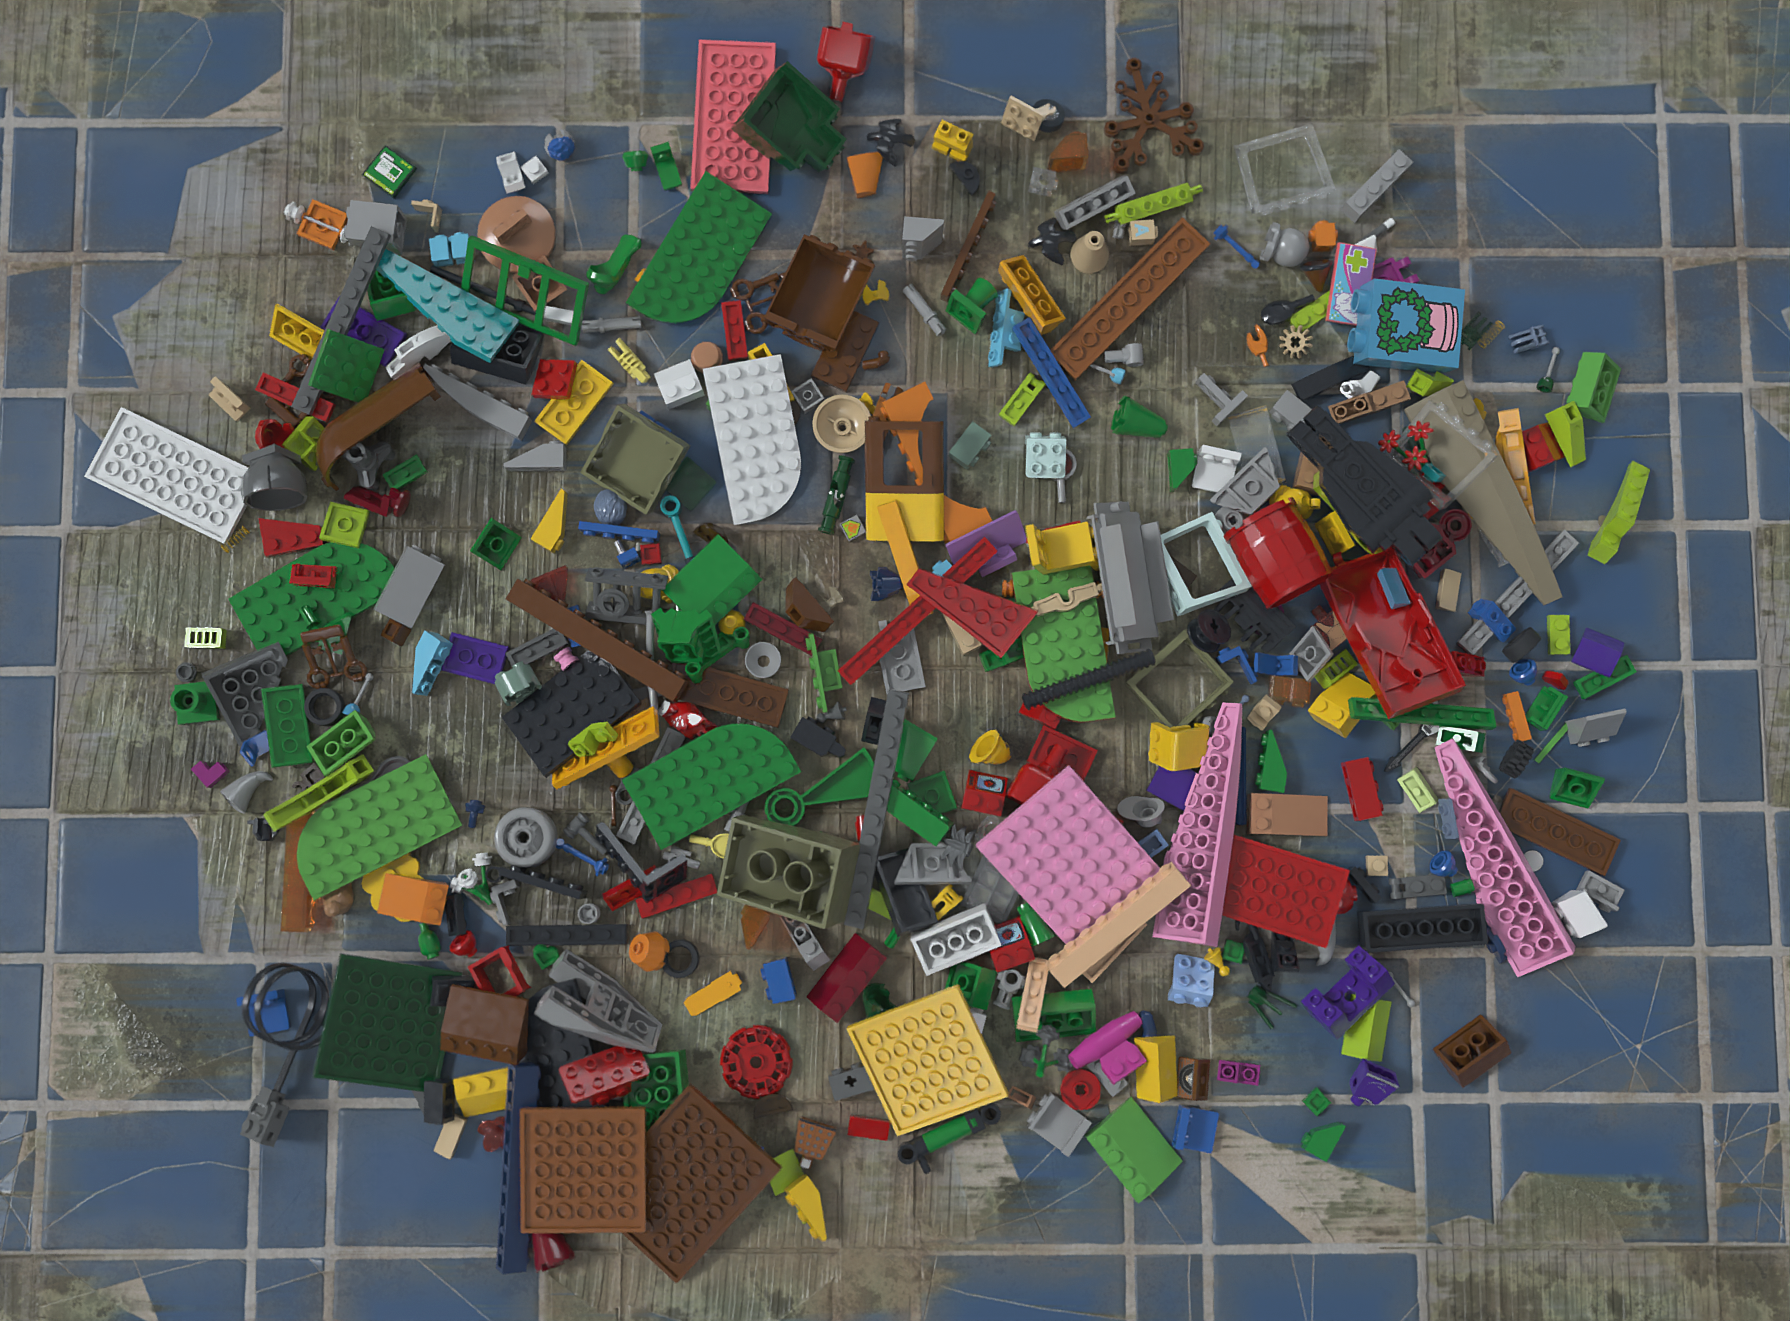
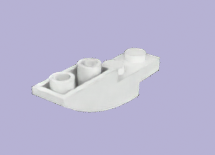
M438 325L412 336L395 349L398 356L385 367L392 379L396 378L419 363L424 356L431 360L448 343L452 342L450 337L445 332L442 333L437 328Z

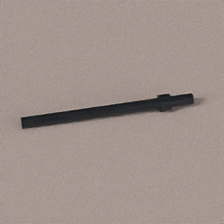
M432 265L431 273L462 285L463 277ZM471 281L470 289L491 298H497V291ZM506 295V304L513 306L517 311H525L534 316L536 315V310L534 311L531 305L526 304V301L519 298L516 300Z

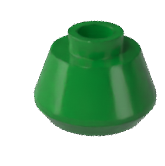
M646 151L624 152L622 159L626 167L631 168V171H642V167L646 166L648 153Z

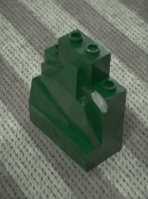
M788 61L774 70L731 128L745 142L766 158H773L790 172L796 168L799 170L805 162L809 163L818 172L824 169L828 170L834 163L832 160L834 156H838L845 148L843 144L847 140L832 126L838 118L836 114L840 108Z

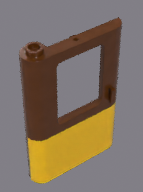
M869 416L868 420H865L866 540L888 541L877 506L896 500L910 541L944 540V421L880 420V416ZM884 430H920L922 432V485H886L884 483Z

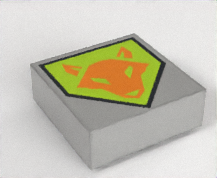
M857 515L840 523V527L849 542L866 533Z

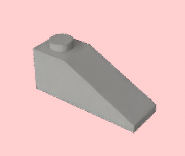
M549 441V444H542L504 463V468L507 471H566L567 448L560 441Z

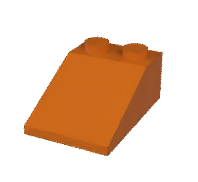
M385 873L377 913L416 922L441 925L449 885L445 882Z

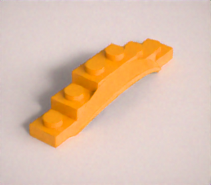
M1519 408L1498 411L1500 426L1496 434L1495 445L1516 485L1532 523L1535 525Z

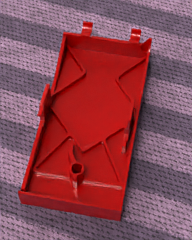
M1389 547L1380 553L1367 554L1348 562L1342 559L1341 551L1333 554L1332 558L1336 565L1331 567L1333 575L1319 585L1388 719L1459 693L1466 684L1421 593H1417L1413 589L1397 553ZM1380 569H1397L1411 603L1410 605L1395 609L1390 608L1377 575Z

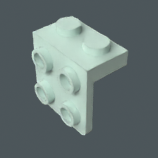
M1031 432L1030 436L1025 435L1026 476L1028 478H1063L1065 476L1066 464L1065 436H1061V433L1057 432L1050 433V436H1042L1040 432Z

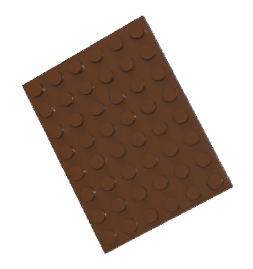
M690 1083L646 1132V1232L621 1233L677 1284L777 1175L782 1166Z

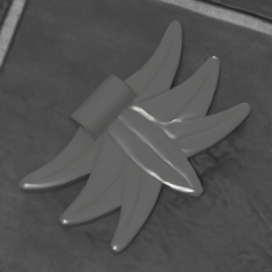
M954 824L951 829V839L943 840L948 847L944 850L940 859L943 860L948 856L949 865L952 867L957 858L958 868L962 871L964 858L970 856L973 848L971 839L977 830H973L965 836L967 826L962 827L957 832L956 825Z

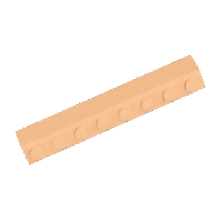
M1172 862L1163 865L1159 872L1153 877L1147 878L1141 887L1131 891L1126 899L1121 903L1115 904L1105 916H1100L1094 925L1084 929L1079 937L1074 941L1068 942L1058 954H1053L1048 962H1046L1049 971L1065 988L1191 885Z

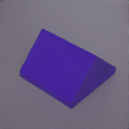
M1586 627L1571 662L1610 678L1622 654L1625 643Z

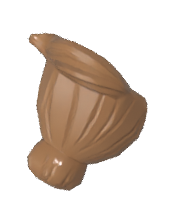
M352 882L323 896L326 915L335 917L349 911L354 900Z

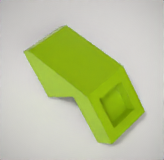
M1417 368L1406 387L1422 396H1430L1451 386L1454 380L1438 371L1432 377Z
M608 722L593 723L571 739L567 745L578 757L592 756L595 754L600 743L616 741L618 733Z

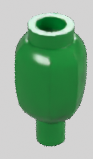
M427 923L419 924L421 933L418 936V943L422 955L427 956V960L439 957L438 952L441 950V945L437 934L429 930Z

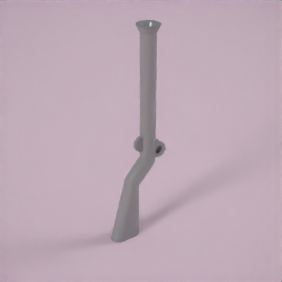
M646 610V652L652 655L651 659L654 660V622L651 617L654 610ZM648 687L649 708L654 706L658 711L657 692Z

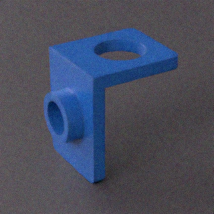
M267 731L260 732L242 744L240 753L251 767L255 765L258 756L269 751Z

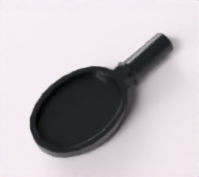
M1312 294L1293 302L1288 300L1271 302L1262 309L1261 319L1269 325L1282 324L1294 315L1295 309L1315 302L1314 295Z

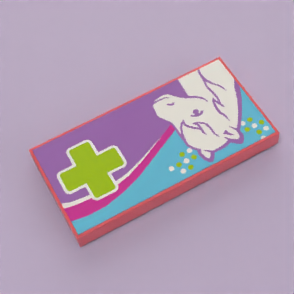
M1341 242L1337 243L1325 321L1357 326L1358 313H1352L1351 298L1355 289H1360V286L1372 280L1376 248Z

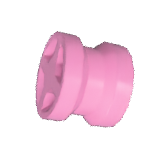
M570 647L561 650L554 657V660L561 664L563 671L570 664L579 660L577 656L572 654Z

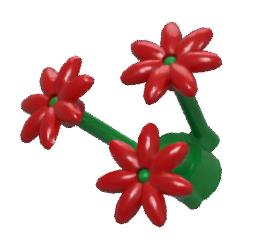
M1417 421L1416 426H1408V429L1411 431L1407 436H1415L1414 440H1419L1421 450H1418V447L1415 446L1412 452L1408 450L1404 452L1398 447L1399 444L1396 440L1401 435H1395V430H1392L1389 435L1384 433V440L1378 442V445H1381L1380 451L1387 450L1390 453L1393 448L1405 458L1402 460V463H1409L1408 471H1411L1413 468L1421 471V468L1428 463V459L1425 456L1428 452L1425 448L1424 439H1428L1427 433L1433 432L1434 429L1428 428L1430 422L1422 425L1420 421Z

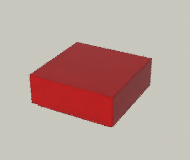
M660 543L640 545L642 565L662 564Z

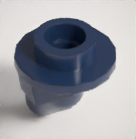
M470 800V803H465L466 812L470 813L468 827L475 828L478 814H483L486 806L482 805V801Z

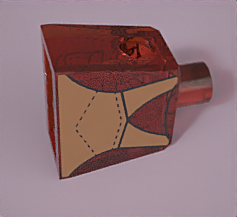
M1319 604L1310 611L1317 619L1310 628L1316 626L1331 651L1347 640L1333 610L1326 613Z

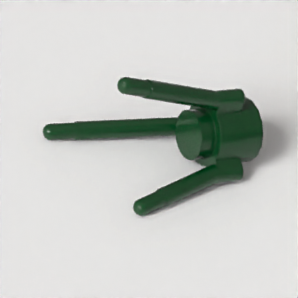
M1255 985L1247 995V998L1250 999L1248 1003L1255 1008L1270 1029L1274 1028L1257 1004L1261 1006L1265 1003L1280 1016L1283 1013L1267 1000V995L1293 1008H1297V1005L1273 992H1267L1262 986Z

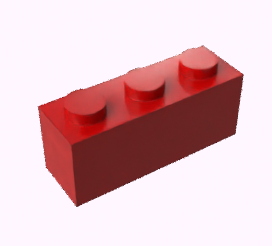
M1369 757L1342 762L1341 767L1354 821L1382 816L1384 807L1377 795L1379 786L1373 778V762L1369 761Z

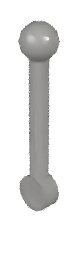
M1389 972L1393 981L1395 982L1394 986L1405 998V1000L1407 1001V1005L1409 1007H1414V1000L1410 999L1407 996V994L1403 991V989L1393 978V973Z

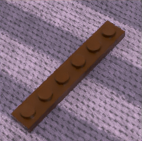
M988 191L941 292L940 299L948 302L950 295L955 289L957 290L955 286L957 280L961 281L964 276L965 270L963 267L965 263H970L973 256L971 250L973 246L977 247L981 239L979 233L988 224L989 218L987 216L989 211L993 212L996 207V193Z

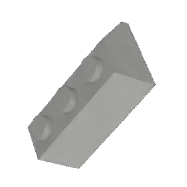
M904 216L902 258H906L907 261L921 260L940 245L943 237L944 220Z

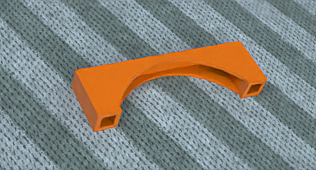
M924 381L882 402L880 411L884 419L888 418L889 421H921L929 401L933 400V397ZM890 430L892 436H897L900 442L897 444L899 451L902 455L905 454L908 459L906 465L909 471H914L917 477L914 480L916 485H922L923 466L918 451L919 430ZM944 495L943 541L945 544L992 522L986 507L979 509L968 507Z

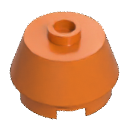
M655 931L635 936L629 947L631 961L646 972L661 969L665 965L663 960L666 952L669 953L668 940Z

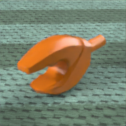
M1257 324L1255 330L1259 341H1255L1249 332L1247 334V345L1255 356H1260L1264 367H1267L1269 365L1265 353H1267L1268 341L1266 334Z

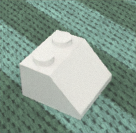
M690 359L654 373L668 410L704 396Z
M1571 890L1551 902L1559 918L1564 922V927L1570 936L1581 938L1608 926L1586 891Z

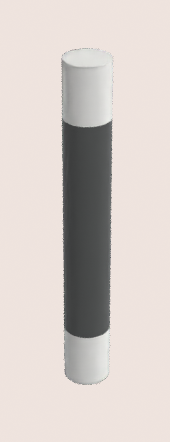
M1392 218L1388 219L1355 244L1372 235L1378 237L1395 225Z

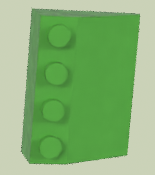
M1132 1097L1128 1098L1084 1134L1138 1204L1150 1195L1183 1162Z

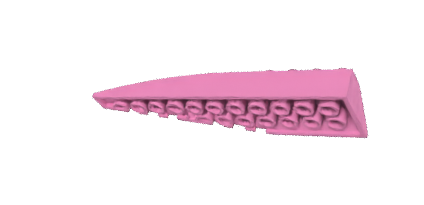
M1222 703L1214 724L1213 736L1209 738L1207 743L1209 746L1205 757L1202 756L1200 761L1201 768L1194 777L1185 801L1186 808L1178 820L1180 824L1176 834L1173 833L1172 845L1164 857L1163 865L1172 862L1191 886L1156 914L1153 937L1212 947H1217L1238 798L1242 735L1241 703Z
M1454 738L1436 746L1435 751L1445 781V788L1453 802L1459 839L1466 858L1467 869L1474 885L1476 902L1484 904L1485 920L1489 927H1491L1492 933L1498 935L1506 949L1504 954L1507 956L1516 976L1520 977L1574 954L1576 946L1511 831Z

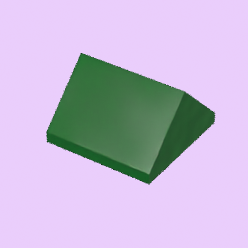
M490 518L470 552L497 569L502 570L522 537L495 519Z
M1569 768L1555 769L1549 798L1589 809L1605 778Z

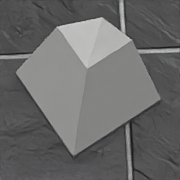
M1312 626L1289 653L1290 655L1298 656V668L1307 682H1310L1334 655L1316 626Z

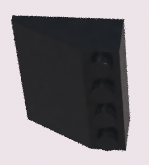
M519 323L490 363L452 343L450 347L451 364L526 385L533 372L545 334Z

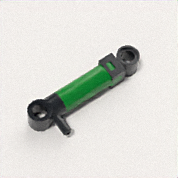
M992 1102L981 1106L979 1112L977 1108L969 1110L964 1115L914 1139L902 1142L897 1151L898 1159L906 1165L918 1160L923 1173H930L931 1168L926 1160V1155L972 1133L975 1134L986 1129L984 1123L989 1125L996 1124L1001 1118L999 1107ZM987 1109H995L996 1114L993 1118L985 1116ZM905 1148H910L913 1150V1155L906 1158L902 1155V1151Z

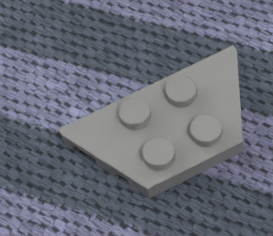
M1264 447L1210 499V502L1250 516L1256 512L1280 488L1267 448Z
M912 843L895 879V885L970 884L972 879L970 876H967L964 869L962 871L959 870L957 858L952 867L949 865L948 856L943 860L940 859L944 850L948 847L945 843H939L936 847L931 843Z

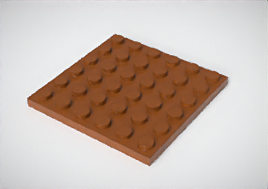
M527 1107L520 1109L521 1233L646 1232V1107Z

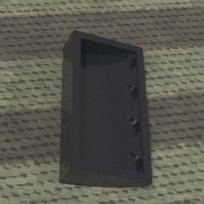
M909 848L879 856L875 871V878L897 937L918 931L938 922L924 884L895 885V879Z

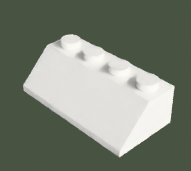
M985 903L911 933L912 944L926 976L1001 946L995 925Z

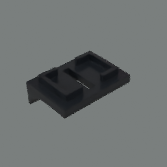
M472 975L432 976L430 1006H447L452 984L474 988L475 980Z

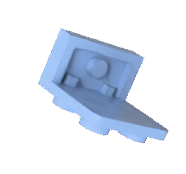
M1181 954L1175 955L1173 984L1168 993V1000L1178 1004L1187 1003L1196 1007H1208L1213 997L1215 965L1204 960V958Z

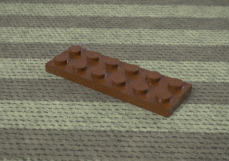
M687 663L672 664L671 671L674 673L677 670L686 675L684 679L689 682L679 698L680 701L690 702L697 706L779 728L789 689L710 667L703 671L701 682L693 683L685 671Z
M1508 788L1499 809V813L1512 834L1601 876L1606 875L1621 841L1606 832L1512 788Z

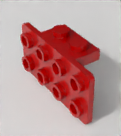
M615 1046L561 1066L559 1073L573 1103L589 1098L592 1106L603 1105L616 1097L626 1096L631 1092V1082L648 1076L649 1068L641 1050Z

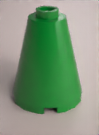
M1128 396L1121 398L1118 403L1121 407L1118 411L1115 410L1112 418L1111 430H1113V434L1160 438L1166 434L1168 424H1166L1164 418Z

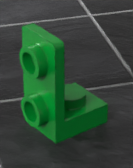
M669 141L650 147L663 189L666 191L682 186Z

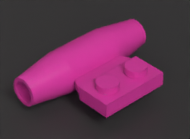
M1135 1011L1129 1012L1110 1021L1085 1038L1068 1055L1071 1064L1076 1069H1079L1100 1059L1101 1069L1113 1085L1141 1067L1147 1060L1135 1044L1126 1041L1142 1025L1139 1015Z

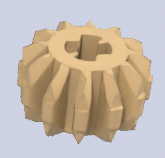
M1293 325L1291 326L1292 333L1287 329L1284 330L1287 337L1280 336V340L1285 341V343L1279 345L1280 348L1287 347L1283 352L1284 355L1291 351L1290 358L1295 356V352L1297 357L1301 358V350L1306 355L1309 353L1305 346L1309 348L1313 346V344L1307 343L1308 340L1313 339V336L1306 338L1305 335L1309 333L1308 329L1301 333L1303 326L1300 325L1296 332ZM1294 336L1295 339L1298 337L1301 339L1299 341V347L1297 345L1295 347L1292 345V343L1294 342L1292 338Z

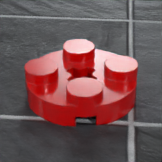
M1079 1068L1068 1072L1063 1077L1060 1085L1061 1097L1070 1108L1087 1110L1095 1106L1100 1099V1082L1092 1072ZM1077 1085H1080V1086H1081V1085H1085V1086H1086V1087L1084 1088V1091H1085L1084 1094L1079 1093V1094L1077 1095V1094L1075 1093V1092L1077 1091V1089H1076V1086H1077Z

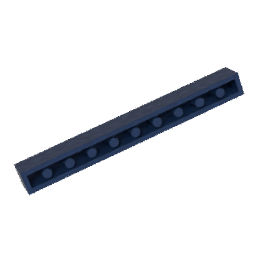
M533 1062L518 1063V1065L508 1064L496 1269L502 1274L526 1272L527 1264H529L528 1244H530L531 1235L530 1233H521L520 1109L536 1107L539 1100L538 1080H540L541 1072L539 1066Z

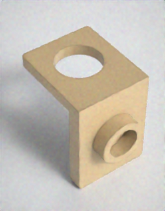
M412 200L411 205L416 211L433 213L431 227L438 233L442 214L439 205L434 204L430 200H422V202Z

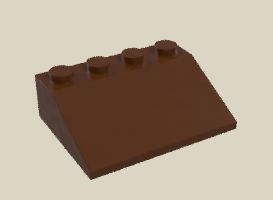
M451 985L441 1030V1050L518 1065L527 1054L529 999Z

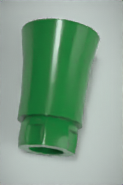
M1028 903L1017 907L1031 947L1055 937L1049 925Z

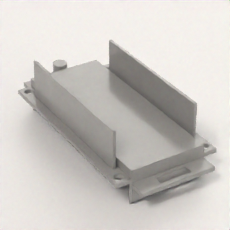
M1129 502L1094 503L1095 515L1087 516L1086 520H1092L1111 638L1110 642L1105 643L1107 645L1116 644L1117 654L1146 651L1148 648L1152 650L1151 638L1159 637L1157 623L1174 620L1159 523L1156 521L1141 525L1139 512H1130ZM1140 643V648L1129 650L1128 644Z

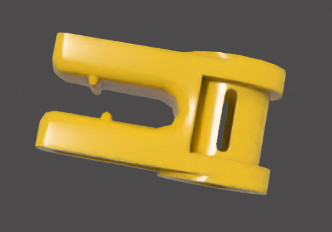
M948 884L931 901L933 908H936V905L941 901L945 902V906L935 913L938 920L963 899L962 895L959 896L953 890L952 884Z

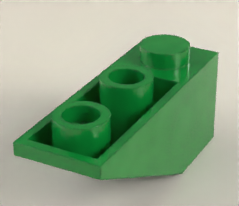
M1267 730L1261 737L1263 751L1258 757L1260 771L1256 773L1255 785H1257V790L1281 794L1285 791L1287 771L1272 730Z

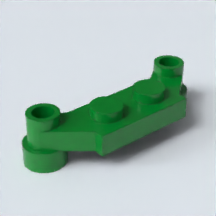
M738 627L734 630L733 634L719 633L717 636L721 647L720 653L713 658L705 657L703 664L697 661H691L686 664L685 671L693 683L701 682L703 671L734 648H748L750 646L748 629Z

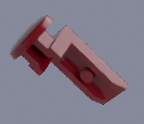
M355 486L344 495V499L385 517L393 511L394 517L399 518L409 506L411 493L408 490L400 492L398 489L391 487L389 495L384 494L382 496L362 486Z

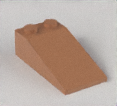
M1247 794V834L1327 836L1328 796Z

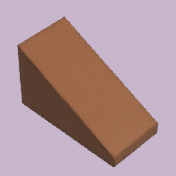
M1015 1086L1009 1090L1008 1098L1032 1110L1036 1097ZM1012 1089H1015L1030 1098H1025L1017 1093H1014L1012 1096L1010 1094Z

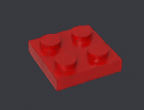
M540 359L531 395L534 398L570 400L578 363L575 360Z

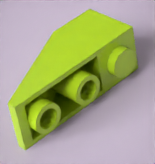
M1572 401L1545 414L1570 467L1586 460L1583 418L1575 402Z

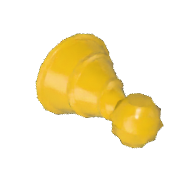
M1209 948L1208 953L1204 956V960L1220 968L1219 974L1221 976L1229 975V967L1223 965L1221 948Z

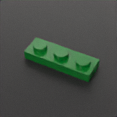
M1624 655L1619 658L1610 678L1593 671L1573 681V684L1580 697L1586 699L1637 671L1628 655Z

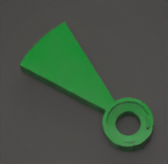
M863 747L801 796L789 788L775 790L769 795L765 803V813L768 820L795 826L802 820L805 806L868 798L874 768L871 756ZM789 799L793 802L795 809L790 817L782 818L777 815L775 806L779 800Z

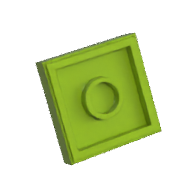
M330 501L320 533V540L359 548L370 511Z

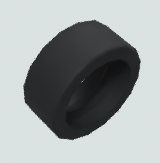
M1528 627L1512 639L1503 648L1502 653L1512 663H1515L1529 653L1542 638L1532 627Z
M319 688L312 691L304 703L306 717L311 722L320 726L337 724L344 715L342 712L346 707L343 697L338 692L329 688ZM321 696H330L336 702V711L330 718L321 719L313 710L315 701Z
M684 939L674 940L669 943V953L666 952L663 960L665 963L662 967L664 972L674 978H685L691 975L697 969L700 961L696 946ZM676 947H684L692 955L691 965L683 971L674 970L668 962L669 953Z

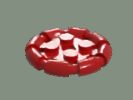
M753 1025L750 1028H740L728 1038L727 1045H724L721 1051L720 1066L723 1068L722 1076L732 1090L735 1089L741 1093V1096L746 1098L760 1099L761 1096L777 1093L784 1086L785 1080L791 1075L793 1058L790 1057L789 1052L791 1048L780 1033L778 1035L772 1031L773 1028L768 1026ZM755 1035L756 1041L748 1043L747 1036ZM767 1037L774 1041L771 1047L769 1044L764 1043ZM736 1045L741 1047L738 1054L733 1051ZM782 1053L783 1060L777 1061L775 1054ZM754 1056H758L762 1060V1065L758 1068L753 1067L750 1063L751 1058ZM736 1063L737 1070L731 1071L730 1064ZM775 1070L780 1073L777 1079L771 1076ZM741 1077L748 1081L746 1086L739 1083ZM764 1081L765 1087L758 1089L757 1083Z

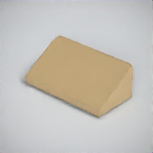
M1450 569L1441 570L1435 609L1456 611L1461 573Z
M455 1114L454 1121L444 1124L434 1151L451 1160L454 1157L468 1119Z

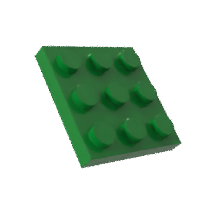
M327 329L308 385L359 403L369 395L384 349Z

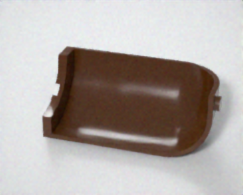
M420 362L332 420L323 429L317 441L316 458L323 475L321 480L327 487L331 486L335 491L339 490V487L330 475V470L336 460L346 451L429 395L434 401L441 397L433 384V379Z

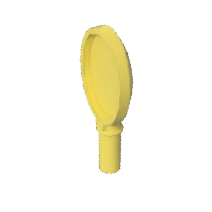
M691 834L689 842L710 846L716 856L724 859L729 834H719L713 839Z

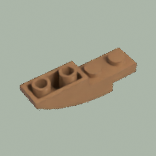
M1403 380L1370 393H1364L1330 405L1328 408L1331 417L1338 424L1389 409L1391 406L1408 401L1411 398Z

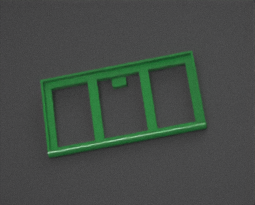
M473 235L468 238L462 290L470 293L476 249L502 259L496 304L493 306L519 319V323L571 345H578L589 288L588 282ZM511 263L519 266L518 276L529 279L531 271L542 275L535 321L504 309ZM550 279L577 289L569 336L543 325Z

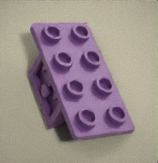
M1015 510L947 543L946 548L954 565L981 539L986 537L998 552L978 569L980 575L984 577L1016 561L1017 557L1012 549L1025 543L1027 537L1019 514Z

